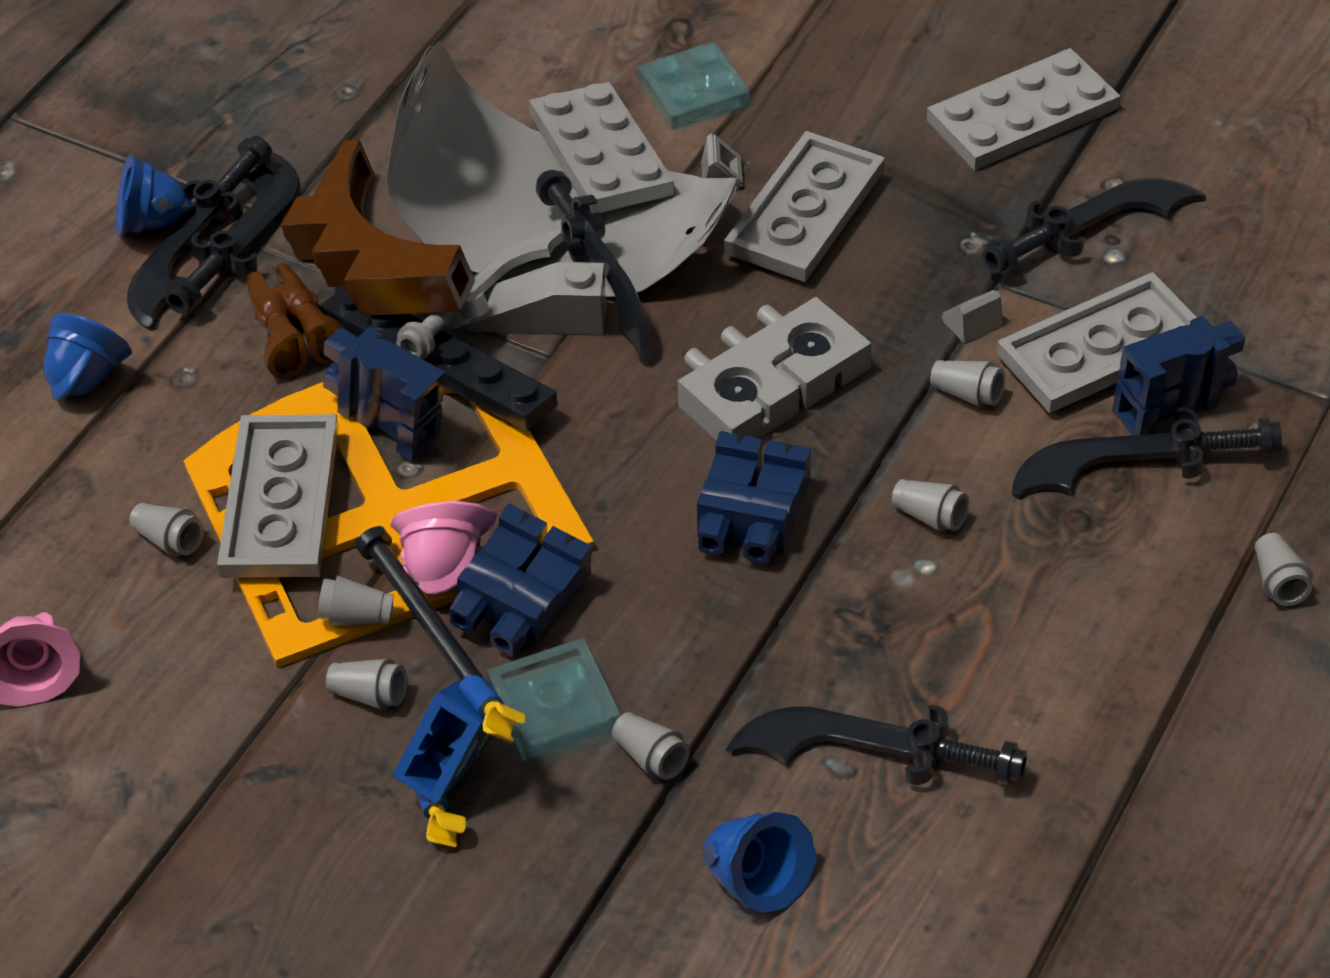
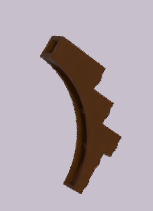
M360 139L344 140L313 196L297 197L281 224L283 235L289 242L297 260L314 259L327 286L346 287L360 315L460 312L475 283L461 246L408 241L389 235L371 225L364 218V203L375 173Z

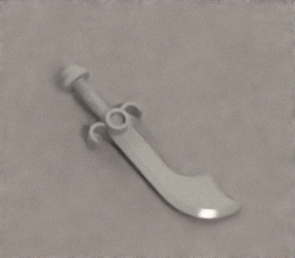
M561 230L536 235L505 250L474 277L475 283L460 312L423 313L425 320L422 323L409 322L399 330L396 345L421 359L426 358L434 350V336L445 326L450 329L465 326L474 318L480 317L489 311L484 293L506 272L528 261L551 257L552 250L564 241Z

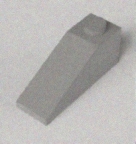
M556 262L493 284L484 293L489 311L480 317L474 318L465 325L466 332L603 335L607 305L604 263Z

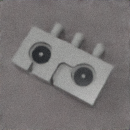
M814 297L785 316H782L772 306L766 304L757 312V319L766 326L762 330L746 338L734 326L727 327L721 334V340L730 349L712 360L697 348H692L686 353L684 361L694 371L677 380L678 404L685 413L716 441L719 431L761 438L798 415L799 403L807 409L835 391V381L844 386L870 370L871 342L817 297Z

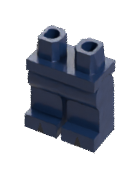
M1202 315L1192 319L1190 325L1179 326L1124 346L1118 373L1120 381H1117L1112 412L1132 435L1155 434L1157 423L1175 416L1176 408L1186 407L1197 412L1200 406L1205 411L1218 407L1221 390L1236 384L1238 371L1235 363L1229 356L1243 351L1245 344L1244 335L1232 321H1227L1213 327Z
M340 327L325 341L324 355L335 362L327 368L323 375V388L338 396L337 412L348 419L355 415L356 420L362 425L369 428H379L397 440L396 452L412 462L440 435L443 406L441 403L443 402L445 372L391 341L381 339V333L371 327L367 328L359 337Z
M719 431L715 444V457L708 478L705 480L702 493H700L697 501V537L700 552L719 555L724 553L727 543L742 545L743 557L747 558L749 562L764 565L769 563L775 552L784 554L787 546V537L792 531L811 481V448L768 440L763 453L762 466V439Z
M508 503L499 516V526L482 550L473 557L468 568L465 567L457 578L458 595L450 609V623L466 633H473L483 619L495 625L490 632V642L496 649L509 656H513L526 642L536 646L543 636V631L551 625L590 575L592 546L555 526H552L547 533V522Z

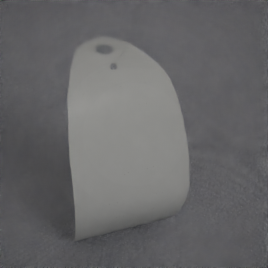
M438 42L435 46H429L408 82L398 105L386 176L388 193L402 220L423 243L460 245L471 271L479 273L498 255L513 245L536 235L561 230V221L564 216L556 205L549 206L541 202L536 194V182L538 177L547 170L562 172L564 170L541 132L533 130L506 115L481 97L458 73L446 48L441 42ZM423 69H424V72H423L422 78H421V80H420V83H419L418 87H417L416 90H415L417 81H418V79H419V77H420V75H421V73H422V71H423ZM420 102V109L416 112L415 107ZM668 171L674 180V195L601 212L605 222V236L601 240L626 272L637 293L668 275L702 246L737 189V186H735L737 178H701ZM573 185L570 193L572 199L579 197ZM695 227L692 233L686 234L688 229ZM563 241L552 250L551 257L539 258L518 265L506 272L498 280L505 281L556 262L574 261L569 255L566 242ZM592 259L575 261L581 263H594ZM605 278L606 297H614L613 289Z

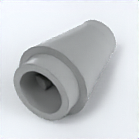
M937 360L931 371L930 383L933 388L940 389L973 405L984 408L987 404L995 406L1001 399L1005 385V372L1002 368L995 367L992 361Z
M900 479L892 493L891 501L893 507L901 509L903 512L940 532H945L948 529L957 531L963 525L969 509L968 494L961 492L959 487L953 484Z
M139 503L134 507L130 515L129 522L131 528L138 531V533L171 556L192 554L200 546L204 536L202 521L189 509Z
M1268 533L1260 537L1255 543L1254 548L1266 596L1282 606H1292L1304 601L1312 591V570L1280 534Z
M337 576L336 580L324 579L320 592L317 618L328 620L329 626L379 625V623L389 625L394 595L341 576Z
M391 658L343 663L334 662L327 671L326 688L329 693L338 694L339 696L386 710L390 706H399L402 703L407 689V673L403 665L395 664Z
M631 712L622 714L612 728V737L619 742L651 778L672 779L682 771L688 761L689 746L684 742L682 734L678 731L636 716Z

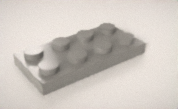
M1069 48L927 107V122L976 171L1118 110L1121 96L1081 57Z
M610 82L591 84L584 88L562 93H551L544 97L529 100L530 116L578 195L593 194L596 197L597 204L590 205L591 213H601L674 195V180Z
M805 131L725 238L724 253L806 282L885 171V157Z
M1151 272L998 340L996 354L1049 413H1052L1120 381L1118 373L1124 346L1179 326L1190 325V321L1197 317Z
M337 414L241 415L217 562L220 578L320 577L339 431Z

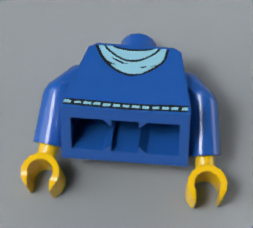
M477 675L466 676L462 681L458 680L435 694L392 775L415 791L424 816L429 819L426 832L428 841L454 848L457 847L456 834L464 833L466 819L464 816L448 813L449 804L445 796L474 765L490 735L513 743L514 739L511 736V732L515 722L524 724L526 719L523 712L504 705L501 697L489 682Z

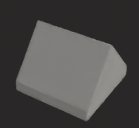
M711 133L706 138L702 156V178H737L735 186H737L736 190H739L743 187L741 156L720 138Z
M992 290L943 312L944 315L941 316L943 322L966 344L1003 326L1001 296L999 291L995 292V290Z

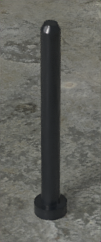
M375 526L363 532L356 541V549L364 559H373L459 680L462 681L469 675H477L484 678L417 587L411 576L406 574L403 565L390 549L392 537L383 526Z

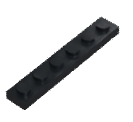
M346 287L319 305L320 311L323 314L341 323L346 330L359 337L367 328L371 327L381 333V339L391 341L394 344L397 342L399 330L409 322H423L422 319L412 314L360 315ZM442 330L434 336V350L423 359L445 372L444 387L525 431L558 406L557 391Z

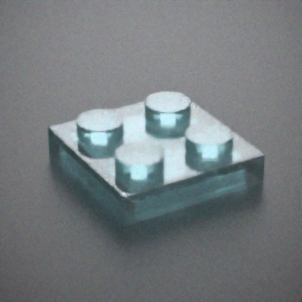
M714 41L637 66L639 82L672 130L750 105V90Z
M584 638L486 670L489 684L501 697L504 705L525 714V723L515 722L511 732V736L523 761L612 731L616 720L621 716Z

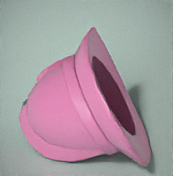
M446 501L409 508L394 515L390 527L400 535L401 547L404 549L401 551V559L406 574H410L417 587L426 594L438 595L455 588L458 576L465 567L468 568V565L475 556L476 548L481 543V536L494 527L497 512L478 503Z
M41 612L33 617L16 616L1 625L0 704L22 707L46 702L65 692L79 675L81 651L68 629L55 626L53 616L49 613Z

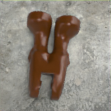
M285 263L275 266L279 285L272 288L268 287L259 271L249 274L247 276V288L255 311L254 318L262 327L270 332V338L264 350V361L269 372L275 378L282 380L291 379L300 374L306 366V344L301 333L289 320L290 318L300 321L309 349L317 362L324 365L333 364L335 361L324 355V343L340 327L344 329L345 327L319 310L318 296L311 292L299 276Z

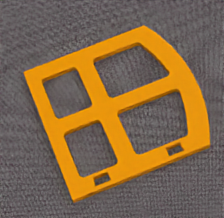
M323 382L288 395L250 414H337L339 431L336 448L359 490L364 504L327 518L322 559L355 547L357 539L363 532L375 526H383L392 537L390 549L402 564L401 551L404 549L401 547L400 535L390 527L394 515L409 508L446 501L476 503L508 490H518L522 493L534 516L547 522V533L552 526H555L590 544L592 550H594L592 537L529 429L525 431L472 401L470 403L499 455L409 489H400L396 486L366 427L356 420L355 415L348 419L337 412L338 396L323 388ZM444 387L443 394L455 393L454 391ZM240 421L213 437L183 461L187 474L219 543H221L226 509L219 512L213 497L229 493ZM235 577L277 668L414 617L395 590L387 593L394 595L389 625L379 623V625L329 626V621L322 619L304 623L297 618L279 577ZM457 586L448 592L438 595L426 594L421 590L434 609L453 603L458 595ZM279 599L285 613L269 619L262 603Z

